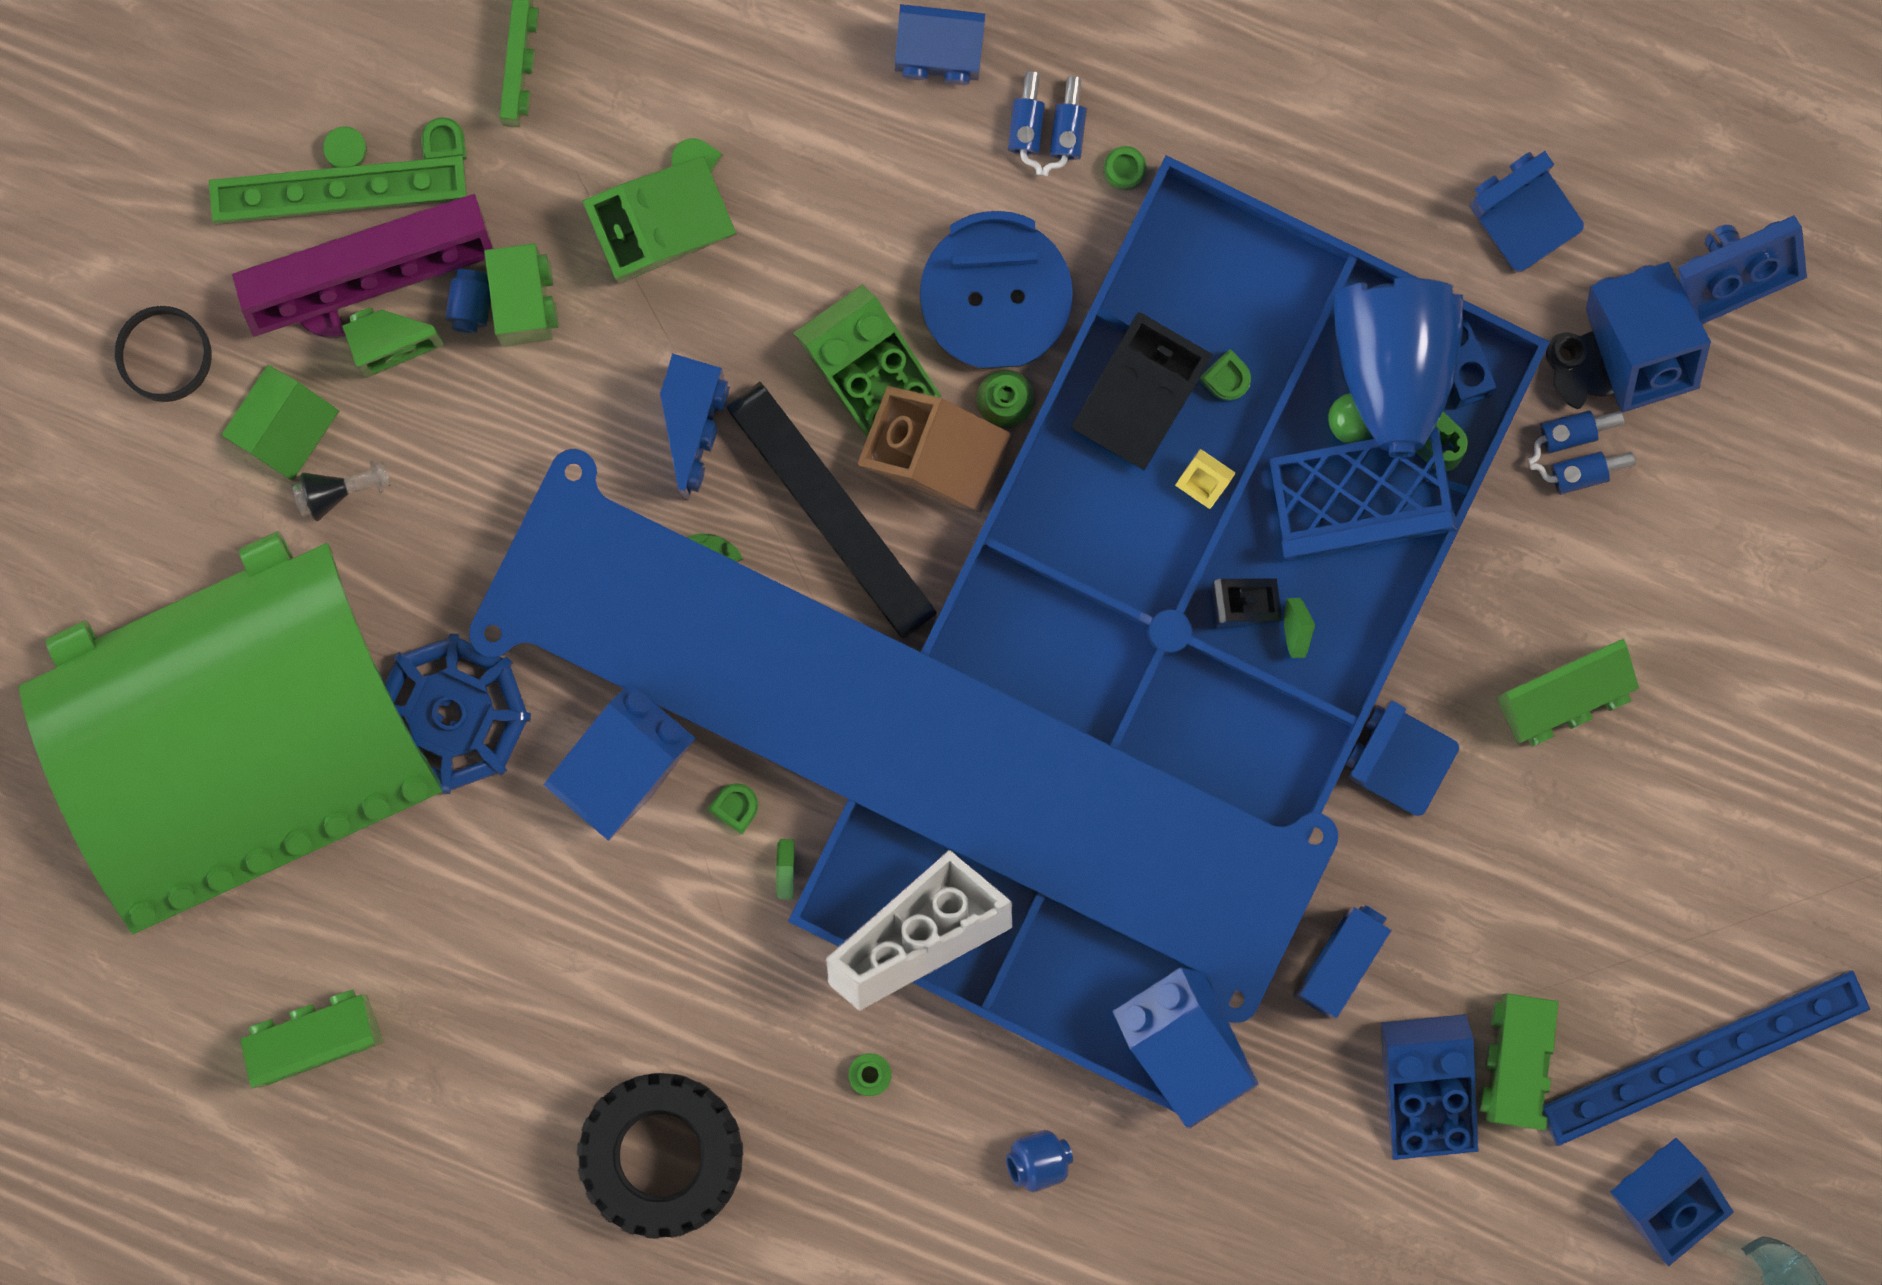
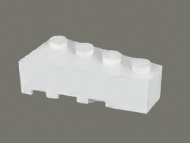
M949 850L827 958L828 983L860 1011L1011 929L1012 902Z

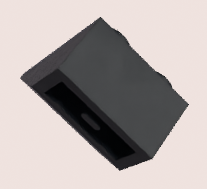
M1138 312L1131 321L1070 429L1145 471L1213 354L1143 313Z

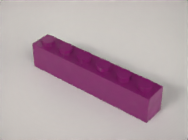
M474 193L233 273L232 277L241 311L253 337L484 261V250L493 249V245Z

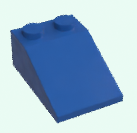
M1180 967L1112 1011L1131 1051L1186 1128H1192L1259 1085L1204 972Z

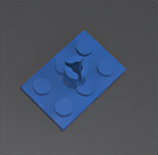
M1795 215L1782 221L1770 223L1764 229L1740 239L1734 226L1722 225L1714 229L1721 242L1718 243L1715 236L1710 233L1705 239V245L1710 253L1694 257L1686 264L1678 267L1680 284L1701 324H1705L1807 278L1802 226Z

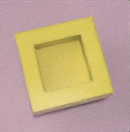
M1200 449L1175 486L1211 509L1232 480L1235 472Z

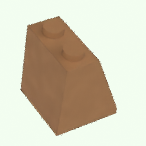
M887 386L857 465L953 506L982 513L999 465L1004 457L1011 433L943 398Z

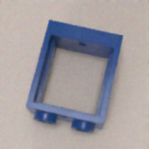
M1367 905L1361 906L1359 909L1356 907L1347 909L1293 996L1329 1019H1336L1392 931L1383 925L1387 918Z

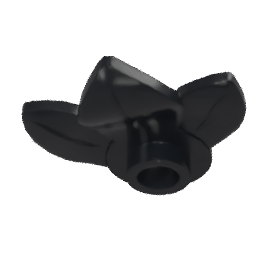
M1593 331L1581 336L1570 332H1563L1555 335L1550 340L1546 349V358L1549 365L1555 370L1554 388L1566 404L1575 409H1580L1586 401L1587 394L1599 397L1614 394ZM1560 349L1568 350L1571 353L1572 359L1570 361L1565 360L1560 355Z

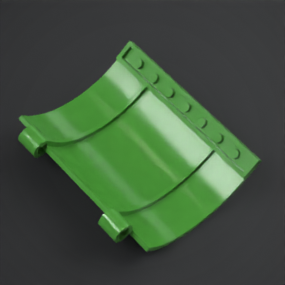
M279 531L269 534L239 548V554L246 570L97 638L94 630L86 620L47 637L46 645L57 668L18 685L24 715L34 747L61 813L92 873L132 935L442 793L439 779L424 754L418 749L404 724L369 652L346 596L332 549L328 542L293 558L282 534Z

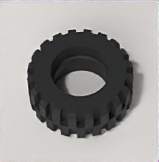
M652 1073L637 1076L618 1084L593 1106V1110L588 1118L585 1119L581 1129L582 1134L577 1145V1156L579 1157L578 1173L580 1181L583 1182L587 1193L585 1194L591 1204H594L601 1212L600 1215L609 1223L612 1222L622 1228V1231L632 1235L637 1234L651 1239L674 1238L699 1229L718 1215L734 1194L737 1183L740 1180L744 1154L743 1142H741L740 1129L736 1119L732 1116L728 1106L721 1097H718L706 1085L686 1076ZM664 1114L682 1120L694 1131L699 1140L701 1163L698 1173L685 1189L673 1195L653 1196L643 1193L629 1182L622 1170L620 1148L626 1133L636 1122L650 1115Z

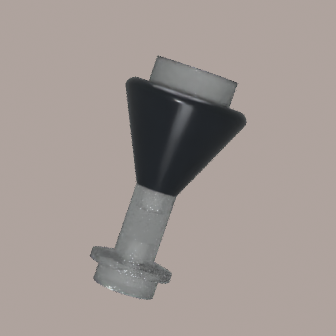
M371 460V470L345 478L303 472L300 475L301 482L292 485L293 495L301 517L312 515L315 521H320L348 494L376 486L379 492L383 493V488L391 486L383 461L375 464L374 460Z

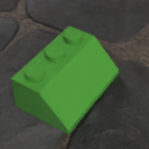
M1623 638L1516 687L1496 699L1517 744L1528 740L1531 747L1555 737L1552 728L1567 722L1569 728L1572 729L1592 720L1593 716L1590 711L1605 704L1608 711H1612L1631 702L1629 693L1639 689L1628 647Z
M354 989L330 997L332 1006L315 1011L314 1005L311 1004L289 1012L291 1020L275 1026L273 1019L248 1027L250 1035L241 1038L240 1041L251 1088L265 1087L383 1044L384 1041L368 996L364 994L356 996Z

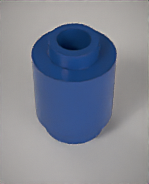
M457 269L456 278L451 279L445 313V320L452 323V330L476 334L478 327L487 326L491 302L487 273L470 269Z

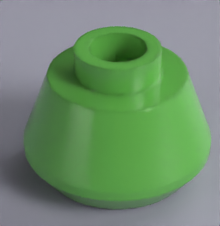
M999 370L991 373L981 382L977 391V406L981 415L988 422L998 427H1013L1022 423L1030 415L1034 406V391L1030 382L1016 371ZM1004 388H1009L1012 391H1005Z

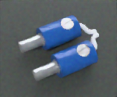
M1026 71L1023 96L1013 100L1008 151L1020 154L1025 164L1036 169V175L1048 176L1051 169L1063 167L1067 160L1081 159L1087 112L1085 107L1079 106L1082 78L1067 77L1064 104L1055 105L1050 156L1061 160L1047 164L1042 171L1040 164L1029 159L1027 155L1039 154L1045 103L1037 100L1040 73Z
M1588 410L1540 423L1542 437L1538 438L1535 442L1534 456L1528 458L1530 469L1538 470L1545 481L1555 483L1557 492L1561 495L1609 482V473L1636 466L1633 452L1605 459L1602 451L1554 463L1551 465L1552 476L1547 474L1542 465L1535 463L1540 458V446L1542 443H1544L1547 453L1550 454L1598 441V432L1624 425L1622 412L1617 411L1594 418L1592 412Z

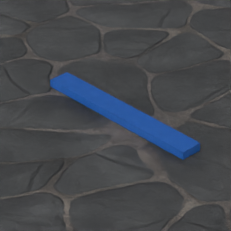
M1850 970L1543 1105L1542 1115L1547 1117V1126L1556 1146H1560L1871 1009L1854 971Z

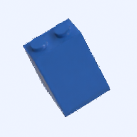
M1669 262L1656 266L1646 265L1633 273L1617 278L1607 277L1590 286L1586 312L1622 413L1700 388L1711 341Z
M630 682L609 702L543 785L609 841L652 798L696 738Z

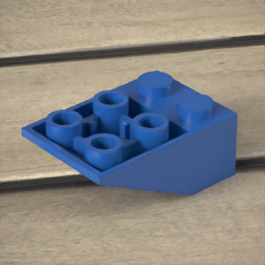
M672 353L660 397L678 490L682 499L689 500L691 490L695 492L700 490L705 473L704 463L700 462L703 450L709 452L712 450L718 427H715L716 422L713 421L716 409L724 410L730 387L728 386V381L725 380L722 368Z
M1466 1014L1381 1022L1382 1060L1393 1160L1479 1152L1474 1038Z

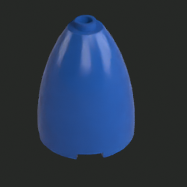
M1394 278V284H1380L1371 289H1367V284L1363 282L1350 285L1338 291L1334 296L1336 339L1348 389L1367 430L1379 447L1389 451V456L1393 458L1412 457L1415 455V450L1423 448L1435 429L1446 406L1454 382L1462 339L1463 294H1453V285L1449 283L1422 278Z

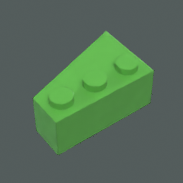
M1505 993L1502 994L1501 1002H1494L1491 1026L1497 1027L1495 1044H1488L1485 1058V1069L1491 1070L1489 1087L1482 1086L1479 1100V1111L1485 1112L1484 1121L1546 1130L1547 1117H1542L1545 1093L1550 1092L1551 1078L1547 1077L1550 1056L1554 1053L1559 1001Z

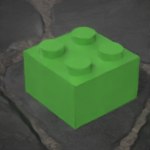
M536 243L484 250L495 335L502 347L553 340L551 328H558L559 322L556 303L553 302L552 296H547L546 292L547 286H553L550 260L548 261L547 254H540Z

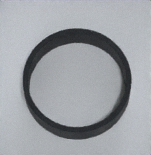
M154 306L141 310L123 325L118 334L115 344L117 369L123 380L134 391L150 400L170 402L187 397L201 386L210 370L212 350L205 330L191 315L178 308ZM160 314L177 315L190 321L198 330L204 349L202 365L195 378L182 389L166 394L150 393L137 387L129 378L123 359L125 343L132 330L143 320Z

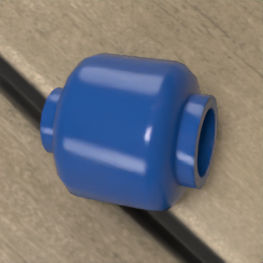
M1042 1130L1015 1140L1011 1146V1153L1006 1155V1164L1012 1181L1016 1186H1023L1030 1192H1037L1064 1182L1068 1176V1165L1073 1163V1155L1068 1142L1065 1139L1059 1140L1053 1132L1048 1130Z

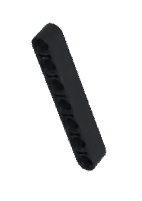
M760 381L726 406L743 432L902 639L906 638L937 614L923 592Z

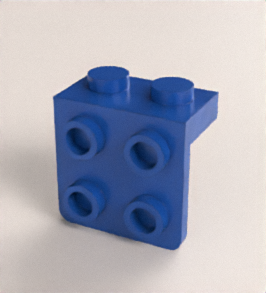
M1545 151L1535 158L1529 152L1509 166L1513 172L1499 181L1495 175L1483 182L1475 189L1478 196L1469 205L1474 215L1515 272H1523L1581 233L1584 228V222L1549 173L1554 163Z
M1391 700L1384 708L1377 705L1366 725V728L1371 730V733L1364 746L1357 742L1350 753L1345 765L1351 769L1346 778L1414 816H1421L1426 812L1459 751V744L1454 739L1405 713L1407 708Z

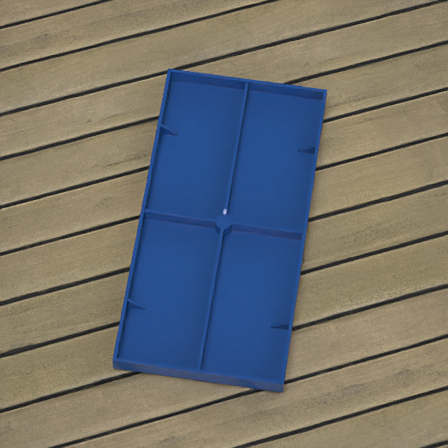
M1166 155L921 653L1271 825L1285 827L1295 823L1305 814L1322 813L1550 341L1463 300V321L1466 320L1469 323L1477 342L1479 341L1497 388L1492 397L1459 409H1455L1452 397L1449 394L1443 410L1464 431L1468 440L1467 450L1459 465L1451 471H1446L1458 531L1289 561L1283 555L1281 543L1283 537L1269 459L1347 444L1335 437L1328 422L1329 409L1334 401L1340 396L1350 393L1340 362L1336 339L1334 296L1341 289L1361 282L1367 284V289H1371L1380 284H1394V278L1418 277ZM1138 312L1143 313L1212 353L1213 355L1202 375L1229 349L1246 364L1251 374V383L1247 392L1241 398L1229 402L1217 399L1198 380L1145 471L1070 429L1131 321ZM1448 442L1446 445H1442L1443 454L1448 450L1453 451V444ZM1381 448L1372 449L1362 465L1381 478L1394 458L1389 456L1388 451ZM1200 449L1235 472L1232 480L1211 509L1175 486ZM1362 451L1347 455L1357 460ZM1416 452L1414 456L1407 458L1422 470L1427 465V462ZM1342 456L1330 457L1320 473L1339 485L1353 464ZM1320 459L1305 463L1315 468ZM1400 461L1386 482L1406 495L1420 473L1403 461ZM1299 463L1281 466L1284 485L1297 493L1311 472ZM1432 468L1428 474L1438 480L1436 469ZM1358 469L1344 490L1364 502L1378 481L1361 469ZM1316 477L1303 495V498L1322 510L1336 489L1319 477ZM1425 478L1411 499L1424 508L1442 505L1439 486ZM1383 485L1369 507L1382 516L1392 514L1402 501V498ZM1285 491L1288 506L1294 497ZM1341 493L1327 515L1339 523L1350 522L1361 506ZM1300 501L1289 515L1292 532L1309 529L1318 516L1315 511ZM1407 503L1402 512L1415 510L1417 508H1415L1410 503ZM1365 511L1360 520L1375 516ZM1324 518L1318 527L1333 524ZM1277 578L1282 621L1216 629L1211 585L1214 580ZM1287 598H1301L1316 624L1305 658H1291L1288 651L1284 630V612ZM847 800L788 920L789 923L840 947L950 850L1012 902V928L912 983L1175 1112L1131 1051L1112 1011L1180 967L1191 970L1195 969L856 802ZM1311 828L1307 831V841L1309 840L1314 828ZM1232 991L1228 994V1004L1230 1003L1235 991Z

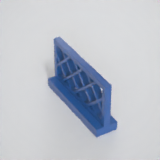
M1435 427L1428 438L1431 439L1433 456L1423 470L1407 458H1394L1381 478L1362 465L1372 449L1380 448L1375 439L1270 458L1283 537L1281 543L1284 558L1289 561L1458 531L1456 516L1452 507L1439 428ZM1362 451L1357 460L1347 455ZM1342 456L1353 464L1339 485L1320 473L1330 457ZM1320 459L1315 468L1305 463ZM1400 461H1403L1420 473L1406 495L1386 482ZM1299 463L1311 472L1297 493L1284 485L1281 466ZM1434 465L1436 466L1438 480L1428 474ZM1358 469H1361L1378 481L1364 502L1344 490ZM1316 477H1319L1336 489L1322 510L1303 498V495ZM1425 478L1439 486L1442 505L1424 508L1411 499ZM1384 485L1400 496L1402 501L1392 514L1382 516L1370 508L1369 505ZM1285 491L1294 497L1288 506ZM1341 493L1361 506L1350 522L1339 523L1327 515ZM1300 501L1315 511L1318 516L1309 529L1292 532L1289 515ZM1407 503H1410L1415 508H1417L1415 510L1402 512ZM1365 511L1375 516L1360 520ZM1324 518L1333 524L1318 527Z

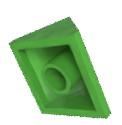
M267 365L221 435L293 482L340 411L298 381Z

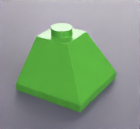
M367 308L356 312L349 317L351 322L342 326L355 364L366 378L445 346L433 325L382 309L374 312L373 308Z

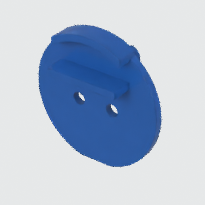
M1006 211L980 212L951 224L950 234L936 246L928 258L920 284L921 310L932 337L953 358L979 369L1021 367L1042 356L1055 344L1065 329L1073 299L1069 269L1054 243L1039 230L1035 229V221L1033 219ZM1017 290L1023 292L1025 296L1024 301L1019 304L1012 302L1010 298L1012 292ZM972 293L980 294L983 299L982 303L979 306H972L968 302L969 295Z

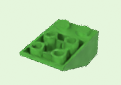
M704 156L628 181L582 200L612 273L620 284L737 234Z
M863 284L794 332V335L867 438L887 386L941 397L939 391L877 297Z

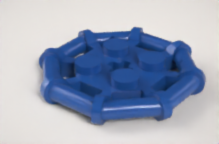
M450 633L448 638L402 654L398 652L393 657L395 663L384 684L393 702H395L407 676L416 682L405 707L395 706L400 716H405L412 738L418 749L422 747L442 757L440 770L431 766L440 781L442 794H451V791L498 773L503 775L507 771L505 766L526 722L531 721V713L527 712L511 669L513 662L507 656L505 658L484 656L477 652L470 642L459 638V634ZM446 657L447 669L441 670V672L423 677L416 668ZM460 657L487 669V671L480 679L457 670ZM498 680L508 710H495L487 686ZM453 701L459 704L457 711L462 716L458 722L452 720L449 726L442 723L444 716L438 713L441 705L448 707ZM495 720L507 722L493 752L484 744ZM477 750L484 759V761L454 771L453 758Z

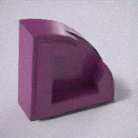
M338 310L299 322L309 332L320 337H345Z

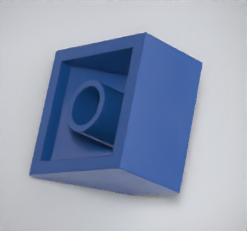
M900 4L895 71L903 72L902 77L911 80H927L928 75L944 76L946 83L955 85H968L970 80H979L985 13Z
M1674 1138L1665 1147L1659 1149L1653 1157L1632 1174L1626 1176L1619 1185L1610 1191L1627 1218L1668 1267L1734 1213L1706 1167L1677 1138Z

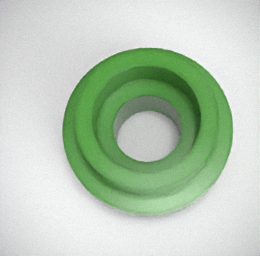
M873 1053L863 1054L857 1057L850 1066V1084L861 1095H879L890 1084L891 1068L888 1062L880 1055ZM872 1066L877 1069L879 1075L874 1083H866L862 1079L861 1074L865 1067Z

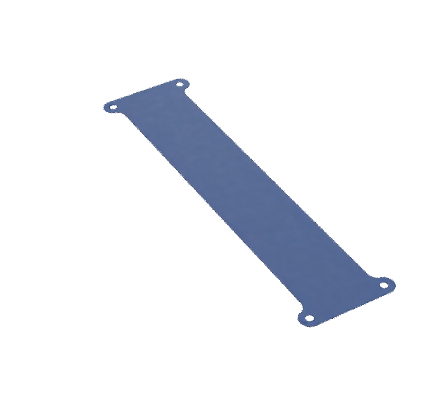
M568 449L559 453L554 458L470 625L469 639L477 652L487 657H498L507 653L517 644L531 643L622 688H625L631 682L656 705L1197 971L1204 972L1211 983L1212 990L1228 1022L1241 1023L1250 1019L1255 1014L1337 846L1338 830L1335 823L1328 816L1321 813H1308L1289 826L1278 827L1271 825L609 500L598 489L596 482L597 467L593 458L588 453L579 449ZM570 464H577L582 469V475L576 481H571L565 476V469ZM490 625H496L501 630V637L496 642H490L484 636L485 629ZM1311 828H1319L1323 833L1322 842L1317 845L1310 844L1306 839L1307 831ZM1232 991H1240L1244 996V1003L1238 1008L1231 1007L1227 1002V996Z

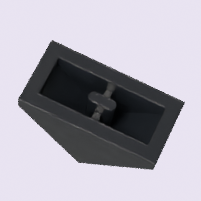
M1277 578L1217 579L1212 583L1211 594L1216 629L1282 621Z

